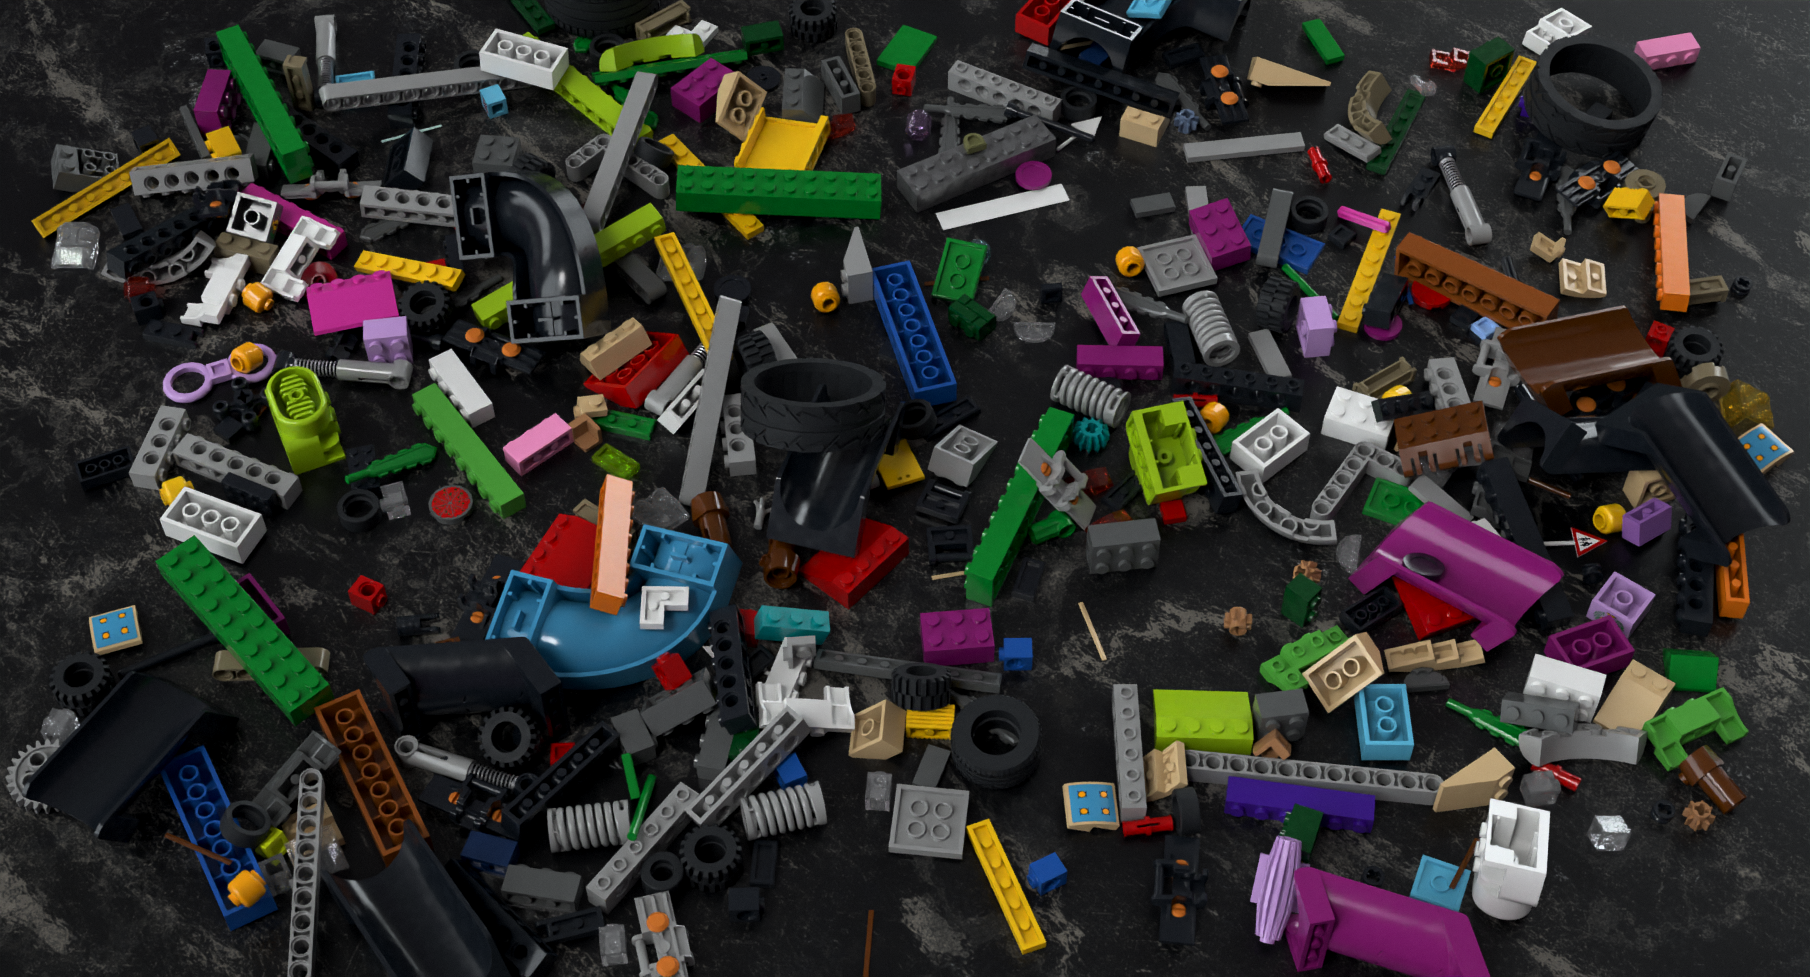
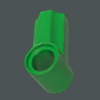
M1056 509L1050 513L1047 519L1028 526L1027 531L1032 543L1037 545L1056 536L1066 538L1075 531L1076 526L1065 511H1058Z

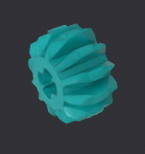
M1084 417L1082 421H1077L1072 436L1074 445L1079 446L1080 451L1086 449L1088 453L1091 450L1098 453L1100 448L1105 449L1110 434L1108 425L1103 424L1102 419L1096 421L1094 417L1091 420Z

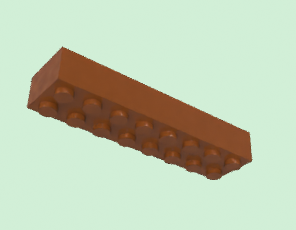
M1409 232L1396 248L1394 275L1409 278L1408 282L1412 284L1415 280L1450 298L1451 302L1457 305L1462 304L1481 316L1487 317L1507 328L1557 319L1560 299L1488 268L1477 261L1468 259L1457 252L1448 250L1439 244L1428 241L1421 236Z
M355 690L315 707L314 710L327 741L342 751L339 754L340 759L337 763L386 868L389 867L399 854L404 839L403 821L407 819L414 823L430 849L434 851L430 835L360 690Z

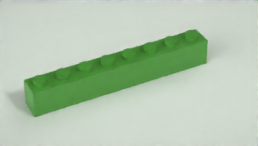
M433 383L412 394L414 401L412 408L416 415L423 417L425 426L434 431L436 440L444 444L447 454L450 457L454 456L458 468L461 471L465 470L468 480L472 485L476 484L481 497L488 499L492 511L495 514L499 513L505 519L526 507L524 493L439 387Z

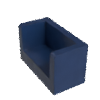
M471 830L460 856L473 870L505 878L508 865L517 864L520 857V849L517 841Z

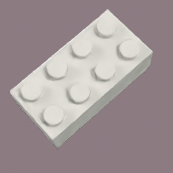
M500 29L494 30L479 52L481 71L554 90L569 67L568 48Z
M185 486L160 518L166 536L184 542L195 535L210 552L242 564L267 531L262 514Z

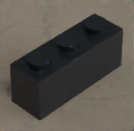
M1384 273L1381 280H1377L1375 291L1370 293L1368 303L1363 305L1362 316H1365L1364 325L1389 330L1408 295L1409 278Z

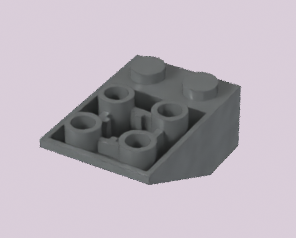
M56 144L51 159L53 189L69 192H78L119 168L118 155L110 152Z

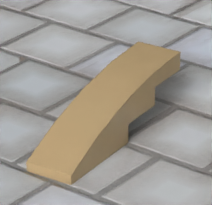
M1455 639L1431 644V640H1425L1384 650L1389 672H1411L1413 669L1420 667L1433 668V671L1485 663L1482 647L1476 640L1457 644Z

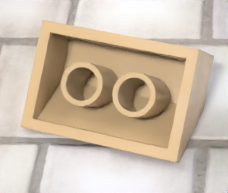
M632 317L581 352L580 362L599 380H602L651 346L652 343L643 326Z
M1363 632L1352 636L1303 672L1302 675L1309 682L1310 687L1326 711L1330 713L1382 676L1384 670L1380 651L1368 633Z

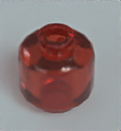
M131 276L127 282H124V298H128L130 303V297L150 291H155L156 293V286L151 284L149 277Z

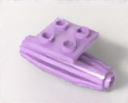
M1277 836L1270 854L1260 853L1250 902L1257 903L1256 935L1260 936L1261 942L1267 944H1274L1275 940H1281L1291 912L1299 913L1293 880L1294 871L1298 868L1310 867V864L1301 862L1302 842L1295 838Z

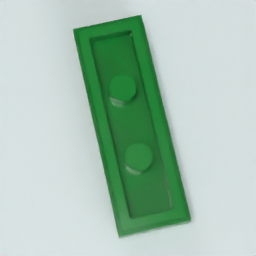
M1320 18L1302 23V29L1326 65L1344 60V53Z
M608 409L607 416L591 418L603 431L649 441L657 425L656 419Z

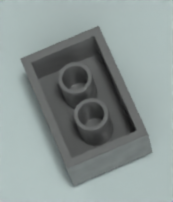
M1156 519L1088 525L1085 553L1090 574H1105L1114 571L1124 572L1132 569L1157 567L1161 539Z

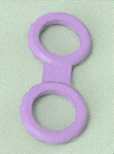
M254 343L262 349L263 355L268 359L267 365L261 371L254 374H242L236 371L230 362L231 354L228 360L226 358L206 364V366L195 362L182 363L172 368L166 374L163 380V391L169 399L175 402L191 403L204 398L211 391L213 385L236 377L246 378L249 384L259 383L272 374L276 354L266 345ZM197 372L205 377L203 385L192 393H178L172 388L174 380L184 373Z

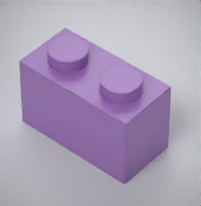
M1654 497L1622 515V538L1637 546H1641L1671 529L1672 506Z

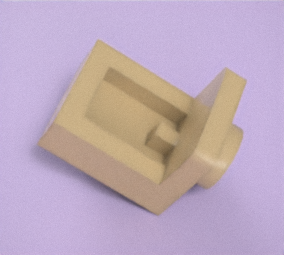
M1538 232L1533 237L1530 250L1550 263L1555 258H1560L1563 255L1566 239L1562 237L1557 242H1554Z
M603 394L577 397V406L573 407L575 419L584 413L592 418L607 416L608 409Z

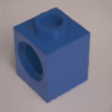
M1004 638L1003 647H999V661H1003L1004 671L1032 670V638Z
M796 753L788 755L774 769V775L784 791L787 787L794 789L796 785L803 787L807 783V774Z
M1054 852L1029 864L1027 880L1031 888H1036L1041 896L1066 884L1067 870Z

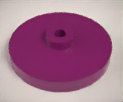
M1028 161L1018 166L1015 178L1017 183L1025 189L1040 190L1050 184L1052 172L1042 162Z
M1396 315L1389 330L1364 325V330L1370 337L1376 340L1389 341L1395 339L1401 333L1402 320Z

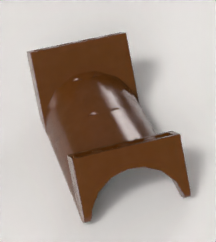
M1625 305L1511 327L1497 337L1509 366L1537 401L1561 416L1573 409L1566 392L1637 377H1643L1644 380L1652 384L1662 383L1682 387L1673 360L1670 357L1659 358L1640 333Z

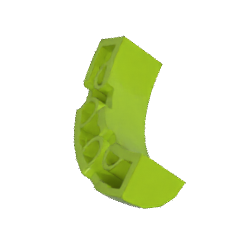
M692 33L659 36L621 44L606 50L601 55L599 70L600 72L619 71L636 63L656 61L667 58L669 55H671V58L696 57L705 52L703 41L698 34Z

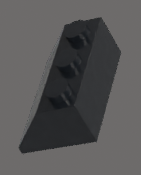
M413 127L390 146L381 187L415 190L418 187H422L427 179L425 176L430 165L429 157L433 151V139Z

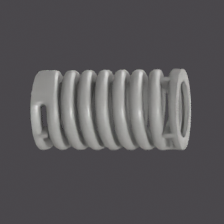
M1206 290L1189 296L1183 303L1182 311L1185 315L1189 316L1188 324L1204 362L1209 366L1215 367L1232 362L1239 355L1240 345L1232 331V327L1217 294Z
M1065 365L1056 376L1050 398L1064 406L1068 405L1070 409H1075L1079 413L1082 412L1086 416L1094 417L1097 420L1102 419V422L1108 426L1116 428L1128 410L1131 393H1123L1121 388L1115 389L1112 384L1107 385L1105 381L1100 382L1098 378H1093L1089 374L1086 375L1083 371L1079 372L1078 369ZM1065 376L1061 384L1060 391L1058 392L1059 383L1062 377Z
M818 781L811 784L805 783L803 787L796 785L794 789L787 787L785 791L778 789L776 793L773 791L767 792L766 795L760 793L757 799L754 795H750L748 799L747 797L739 798L742 820L748 841L768 836L766 818L770 834L776 835L775 816L779 832L785 833L787 830L784 813L789 831H795L793 811L798 829H804L802 808L806 824L809 828L813 827V825L827 824L824 799Z
M628 799L613 802L614 821L609 802H604L603 814L601 804L595 803L594 817L592 806L586 804L584 806L585 821L581 805L575 806V819L573 808L567 806L566 828L563 808L558 807L557 810L556 808L547 809L549 841L552 853L565 850L570 851L573 848L580 850L582 846L585 849H589L591 845L595 848H598L601 844L607 847L610 845V842L616 846L618 844H625L628 841L627 834L631 826Z

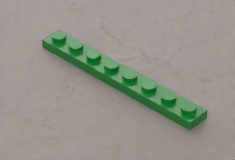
M738 49L630 66L619 71L592 72L591 74L592 80L598 83V85H608L610 81L617 80V82H627L629 78L635 77L638 71L665 76L667 72L671 71L684 73L686 69L693 68L695 70L710 58L724 65V63L731 62V64L743 63L742 60H747L748 57L747 51Z

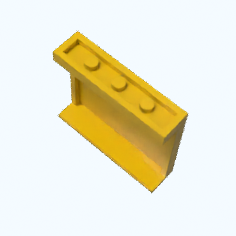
M761 107L758 115H755L752 128L748 130L745 142L741 145L739 155L735 157L734 167L813 171L831 132L829 117L821 115L817 124L766 117L765 109Z

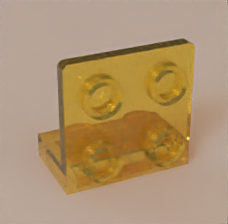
M1739 379L1731 382L1729 392L1719 399L1721 414L1730 428L1743 419L1748 418L1758 424L1763 423L1770 430L1773 429V414L1768 394Z

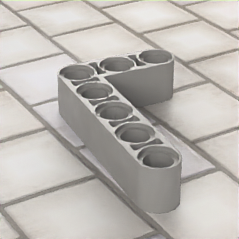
M600 134L566 159L565 163L569 180L573 182L581 181L600 167L611 139L610 135ZM633 151L624 177L657 199L667 198L670 195L668 175L656 166L639 158Z
M1358 442L1313 502L1309 519L1332 520L1365 474L1408 488L1410 487L1412 477H1404L1400 457L1370 442Z

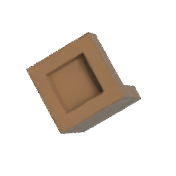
M586 413L568 423L572 428L574 442L584 452H588L603 442L601 428Z
M1274 729L1253 744V754L1256 757L1261 754L1262 757L1268 758L1280 756L1282 760H1285L1291 755V744L1277 729Z

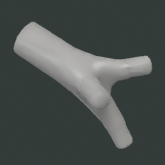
M763 497L760 498V503L757 500L753 502L756 506V517L753 527L757 530L762 529L765 516L771 512V508L765 510Z

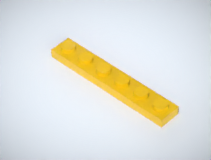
M1518 56L1474 126L1473 132L1491 139L1493 138L1527 83L1537 63L1536 61Z
M365 250L362 251L354 265L357 272L373 274L379 270L390 271L392 279L412 283L419 281L424 283V280H429L430 283L435 281L439 285H443L446 290L457 291L466 275L461 269Z
M986 819L966 826L969 839L1022 955L1046 947V940L990 820Z

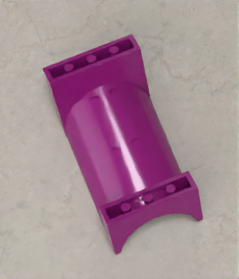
M1428 501L1401 520L1348 579L1363 594H1366L1392 575L1482 621L1471 633V636L1486 651H1489L1517 633L1514 626L1518 620L1545 592L1563 578L1564 573L1555 563ZM1410 553L1431 555L1443 563L1445 567L1443 576L1440 579L1431 581L1403 567V558Z
M1312 867L1298 868L1294 871L1293 880L1299 914L1290 915L1284 932L1297 972L1322 968L1326 951L1329 950L1413 977H1490L1469 918L1465 914Z

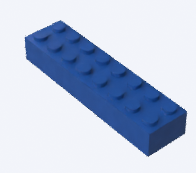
M910 260L872 268L873 296L911 400L924 399L931 406L956 401L957 383Z
M204 745L174 757L160 773L191 843L233 861L231 865H227L195 851L230 931L278 910L267 884L264 886L266 893L250 908L242 904L237 907L227 897L231 894L228 890V884L241 871L248 870L250 872L254 870L264 881L265 878L251 848L235 846L222 836L219 828L220 820L230 802ZM233 818L234 822L241 827L238 819Z

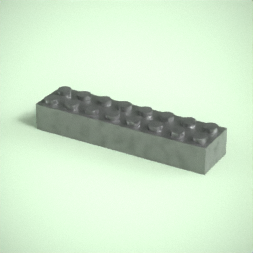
M1035 114L983 135L982 137L987 144V149L967 154L963 144L897 170V188L918 213L1013 174L1018 166L1024 162H1042L1054 157L1056 138Z

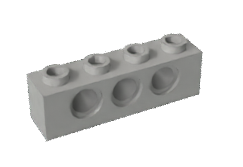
M741 393L724 395L720 417H724V421H720L721 434H726V438H722L723 451H728V455H724L725 468L730 469V477L757 474L753 440L747 437L741 430L742 427H740Z
M160 406L129 471L134 486L159 490L162 483L166 481L168 470L175 462L172 451L191 427V419L188 417L186 409Z

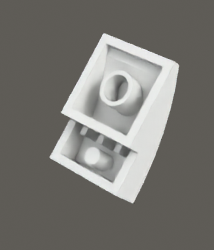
M1560 8L1541 18L1537 26L1528 30L1522 44L1541 55L1544 49H1547L1548 45L1555 40L1566 36L1569 38L1572 35H1587L1592 26L1565 9Z

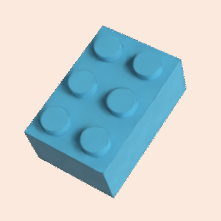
M1369 684L1355 694L1354 698L1361 759L1410 760L1414 740L1406 684Z

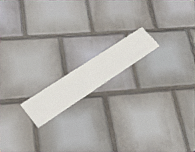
M1062 184L1040 190H1032L939 212L936 215L942 229L947 230L1069 201V198Z

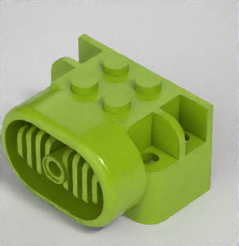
M300 366L287 367L276 372L268 381L264 392L294 474L298 475L346 459L338 435L341 433L338 422L334 421L337 420L336 413L331 405L328 406L331 404L328 393L323 391L317 375L312 370Z
M1184 401L1131 412L1126 422V432L1130 443L1129 460L1132 470H1135V475L1138 477L1139 485L1141 484L1148 505L1180 499L1183 495L1196 492L1200 486L1207 485L1201 463L1203 460L1202 452L1199 448L1197 449L1195 443L1197 439L1194 428H1191Z

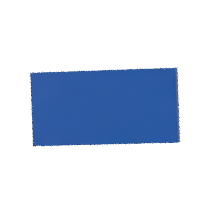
M1250 214L1242 228L1251 244V252L1258 254L1265 219ZM1286 228L1278 263L1281 265L1288 263L1294 270L1307 275L1324 250L1325 243Z

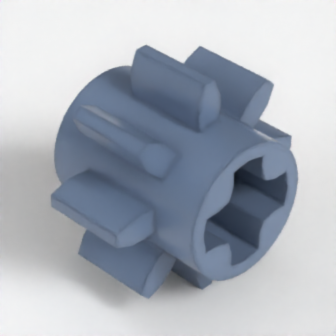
M1183 109L1180 113H1176L1174 126H1178V131L1181 133H1190L1192 130L1197 129L1199 116H1195L1194 111L1190 109Z

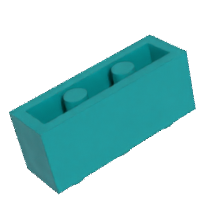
M762 605L754 617L755 639L783 641L784 637L815 636L816 645H822L830 633L829 611Z

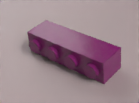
M1090 276L1081 296L1107 343L1115 346H1135L1140 332L1109 277Z
M1077 345L1076 369L1079 372L1083 371L1086 375H1091L1093 378L1114 377L1128 380H1162L1164 368L1163 346Z

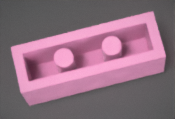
M1690 32L1638 41L1634 52L1655 70L1694 63L1697 60L1701 47Z
M555 413L504 446L505 461L522 477L573 443L572 428Z

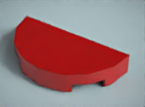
M1415 280L1411 286L1413 301L1420 307L1431 310L1438 307L1445 308L1450 304V298Z

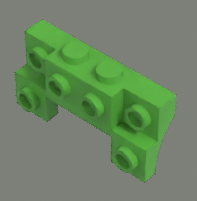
M1338 625L1324 632L1317 630L1313 633H1307L1300 640L1284 645L1280 655L1262 663L1260 673L1267 682L1276 685L1282 691L1307 689L1309 682L1302 673L1350 638L1343 633Z
M1724 687L1700 698H1691L1677 708L1671 707L1662 715L1646 721L1642 727V730L1648 731L1647 737L1656 748L1654 754L1667 771L1679 767L1681 762L1688 757L1682 745L1716 731L1728 745L1747 736L1749 732L1737 714L1732 697Z

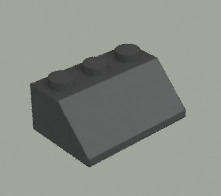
M785 68L782 119L817 124L820 116H823L825 83L806 69Z
M706 667L692 674V678L675 690H663L644 701L640 714L655 737L659 735L664 737L673 732L675 726L681 723L686 725L695 719V715L701 712L706 714L716 707L715 696L717 692Z

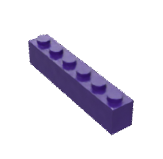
M1228 776L1224 813L1236 817H1255L1259 820H1278L1284 823L1287 811L1292 812L1296 803L1324 812L1320 825L1322 827H1329L1332 830H1352L1356 833H1371L1374 822L1375 795Z

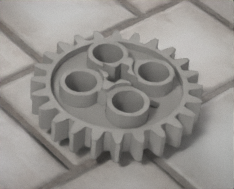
M48 738L45 741V745H41L39 741H36L35 748L26 745L28 752L18 751L20 759L12 758L14 766L7 768L11 775L6 776V780L9 783L6 786L9 792H11L12 799L16 800L19 807L24 805L26 811L31 810L33 807L35 813L38 814L41 808H44L46 814H49L51 806L26 799L22 796V790L28 779L60 747L59 739H56L54 744H51ZM44 761L41 765L35 766L36 763Z

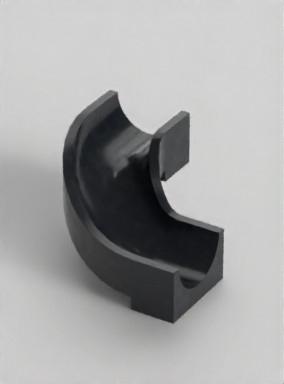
M1071 0L1060 11L1049 48L1059 51L1072 38L1082 37L1091 39L1106 50L1110 56L1113 70L1126 74L1133 64L1157 40L1179 27H1192L1227 42L1239 14L1247 17L1253 0H1172L1161 19L1128 17L1126 12L1133 0Z
M507 170L449 176L459 260L507 256L513 261V300L506 301L511 344L584 339L611 332L605 277L597 242L585 212L577 199L562 183L549 175L531 170Z

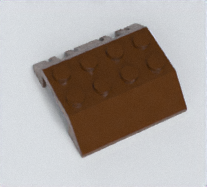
M1483 400L1394 419L1404 477L1414 476L1411 458H1414L1417 475L1423 474V467L1419 457L1428 455V464L1431 472H1436L1437 469L1433 455L1435 453L1440 471L1459 467L1456 449H1459L1462 466L1468 465L1467 455L1464 447L1473 446V455L1476 463L1482 462L1478 444L1482 446L1485 461L1495 459Z

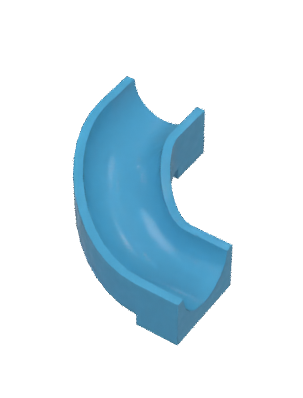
M644 524L630 561V568L633 572L628 578L629 582L625 591L628 594L627 601L624 607H620L617 615L590 608L591 589L562 586L551 579L511 570L485 640L511 637L528 638L559 678L563 689L598 690L641 682L656 676L651 666L657 663L656 658L663 653H679L682 660L685 661L712 636L708 629V622H710L709 612L728 606L743 563L727 543ZM642 586L689 587L688 611H665L664 629H640Z

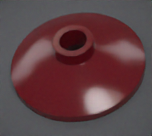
M322 261L310 264L301 276V280L305 281L308 287L314 283H322L324 281L323 284L338 279L335 269L330 264ZM305 290L304 297L308 300L307 291Z

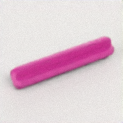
M1341 206L1337 211L1339 218L1382 233H1388L1391 230V223L1386 220L1345 206Z

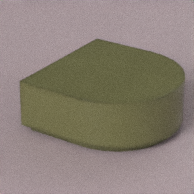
M970 133L963 139V146L967 154L987 149V144L980 134Z

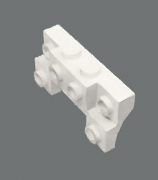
M301 216L260 283L271 289L273 293L280 294L287 300L299 302L305 293L306 287H308L305 281L300 280L304 270L310 265L319 248L331 250L340 232L310 217Z
M236 253L229 258L212 257L210 268L204 272L206 278H210L201 295L203 303H188L185 315L180 317L181 323L202 327L204 322L220 324L224 315L230 314L232 308L237 304L240 293L245 288V280L243 278L251 265L248 255Z
M756 683V707H759V728H765L788 705L805 720L811 729L810 736L821 737L827 732L851 733L855 730V716L850 704L849 687L835 688L825 686L824 700L785 698L782 701L781 683Z

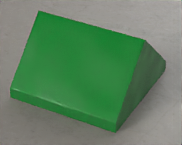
M1663 648L1665 677L1676 683L1673 690L1709 693L1716 690L1719 657L1711 651Z

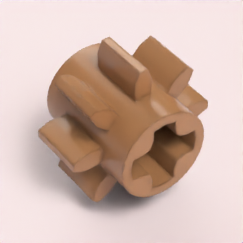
M1301 560V564L1294 567L1293 579L1299 573H1302L1317 584L1318 582L1320 583L1322 570L1316 568V562Z
M1233 607L1229 613L1225 612L1224 628H1229L1231 634L1240 636L1244 635L1247 630H1251L1252 614H1247L1245 608Z
M1703 800L1696 803L1690 801L1688 808H1685L1682 813L1684 817H1687L1684 824L1694 829V831L1702 828L1707 831L1716 817L1711 814L1713 807H1710Z

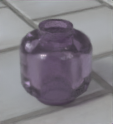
M914 110L911 112L906 120V134L916 141L927 138L931 133V116L924 110Z

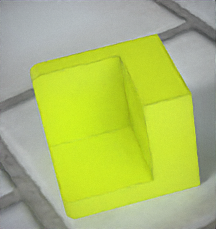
M271 825L267 838L255 849V852L262 858L276 864L292 846L283 831Z

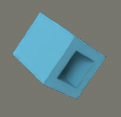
M498 84L480 90L482 105L490 119L508 113L506 98Z

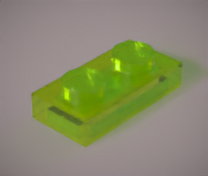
M607 443L592 456L593 463L619 478L629 480L640 470L638 462Z

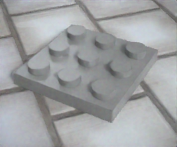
M1196 234L1137 247L1144 258V269L1158 297L1217 284L1218 278Z
M897 784L889 852L962 859L970 791Z

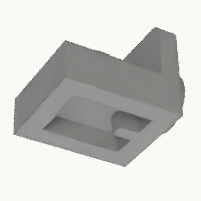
M815 636L787 637V647H783V661H788L789 669H793V658L816 656Z

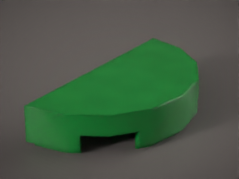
M630 753L622 754V762L631 801L640 799L632 756Z

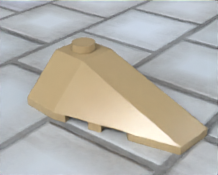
M1252 57L1247 77L1251 81V85L1262 88L1263 85L1330 86L1331 84L1329 81L1260 57Z

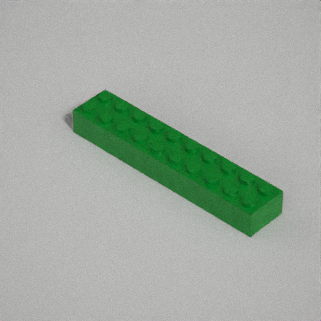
M235 25L216 32L224 62L228 69L231 70L233 79H236L240 92L289 183L292 184L313 175L311 168L314 167L311 156L307 154L310 152L307 141H302V133L299 128H295L296 123L293 116H288L290 115L288 107L285 103L282 104L283 100L279 91L275 92V84L272 79H268L269 74L266 67H261L263 64L260 56L255 55V48L252 43H249L246 31L242 32L239 25Z
M678 165L676 211L880 219L881 174Z
M1049 407L1046 414L1041 415L1039 428L1033 431L1031 438L1051 458L1060 450L1067 453L1072 443L1074 414ZM1019 462L1015 468L1014 478H1010L1008 481L1006 494H1002L999 499L997 512L993 511L989 528H985L983 531L981 544L976 545L972 562L967 563L964 575L967 576L964 583L966 599L992 607L1026 538L1028 526L1032 525L1045 499L1040 493L1036 481Z
M195 535L155 561L163 578L295 727L314 714L315 707L334 699L329 683Z

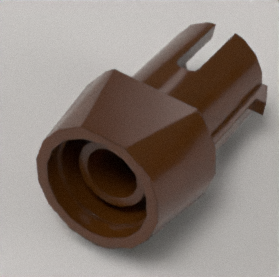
M708 491L695 496L690 503L694 526L700 528L703 538L727 543L733 549L726 519L730 517L729 508L726 506L722 495L717 491Z
M769 539L768 553L761 557L759 566L763 569L765 583L770 587L776 589L789 588L797 581L800 558L795 553V544Z
M1704 745L1681 762L1679 768L1682 772L1678 776L1686 785H1691L1692 787L1699 785L1725 815L1740 805L1747 796L1723 770L1722 766L1725 763L1707 745Z

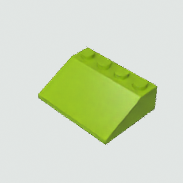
M1153 689L1154 745L1156 750L1163 751L1177 740L1184 743L1185 750L1251 755L1254 739L1248 692Z

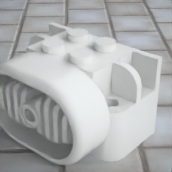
M1490 798L1488 817L1486 822L1481 824L1479 833L1481 838L1480 841L1476 842L1474 850L1475 859L1472 869L1474 871L1472 897L1475 904L1486 914L1502 920H1516L1526 916L1532 906L1537 907L1547 873L1550 811Z

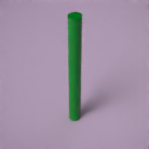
M1288 263L1282 266V270L1293 281L1299 283L1300 289L1308 297L1319 296ZM1332 309V319L1338 321L1339 315Z
M649 774L646 778L627 834V838L630 841L637 839L656 782V776L653 774Z

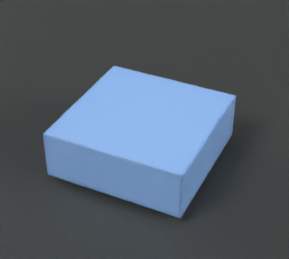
M1483 317L1471 324L1470 329L1483 340L1492 338L1496 327L1500 326L1493 320Z

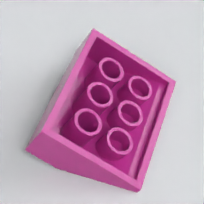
M379 270L370 275L364 276L360 274L350 279H335L330 283H314L310 287H306L315 336L361 327L364 320L399 317L390 271Z

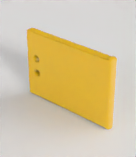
M906 439L900 440L899 450L894 456L884 454L878 467V472L887 490L925 479Z

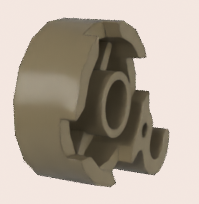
M1638 169L1631 171L1626 176L1623 187L1630 189L1645 188L1649 190L1654 201H1658L1659 193L1664 194L1666 184L1664 179L1654 171ZM1654 204L1645 220L1635 219V222L1647 223L1650 221Z
M1713 362L1694 366L1692 368L1693 372L1688 374V376L1684 375L1680 379L1682 387L1704 391L1712 401L1724 397L1731 387L1726 368L1723 365L1721 367L1715 366Z

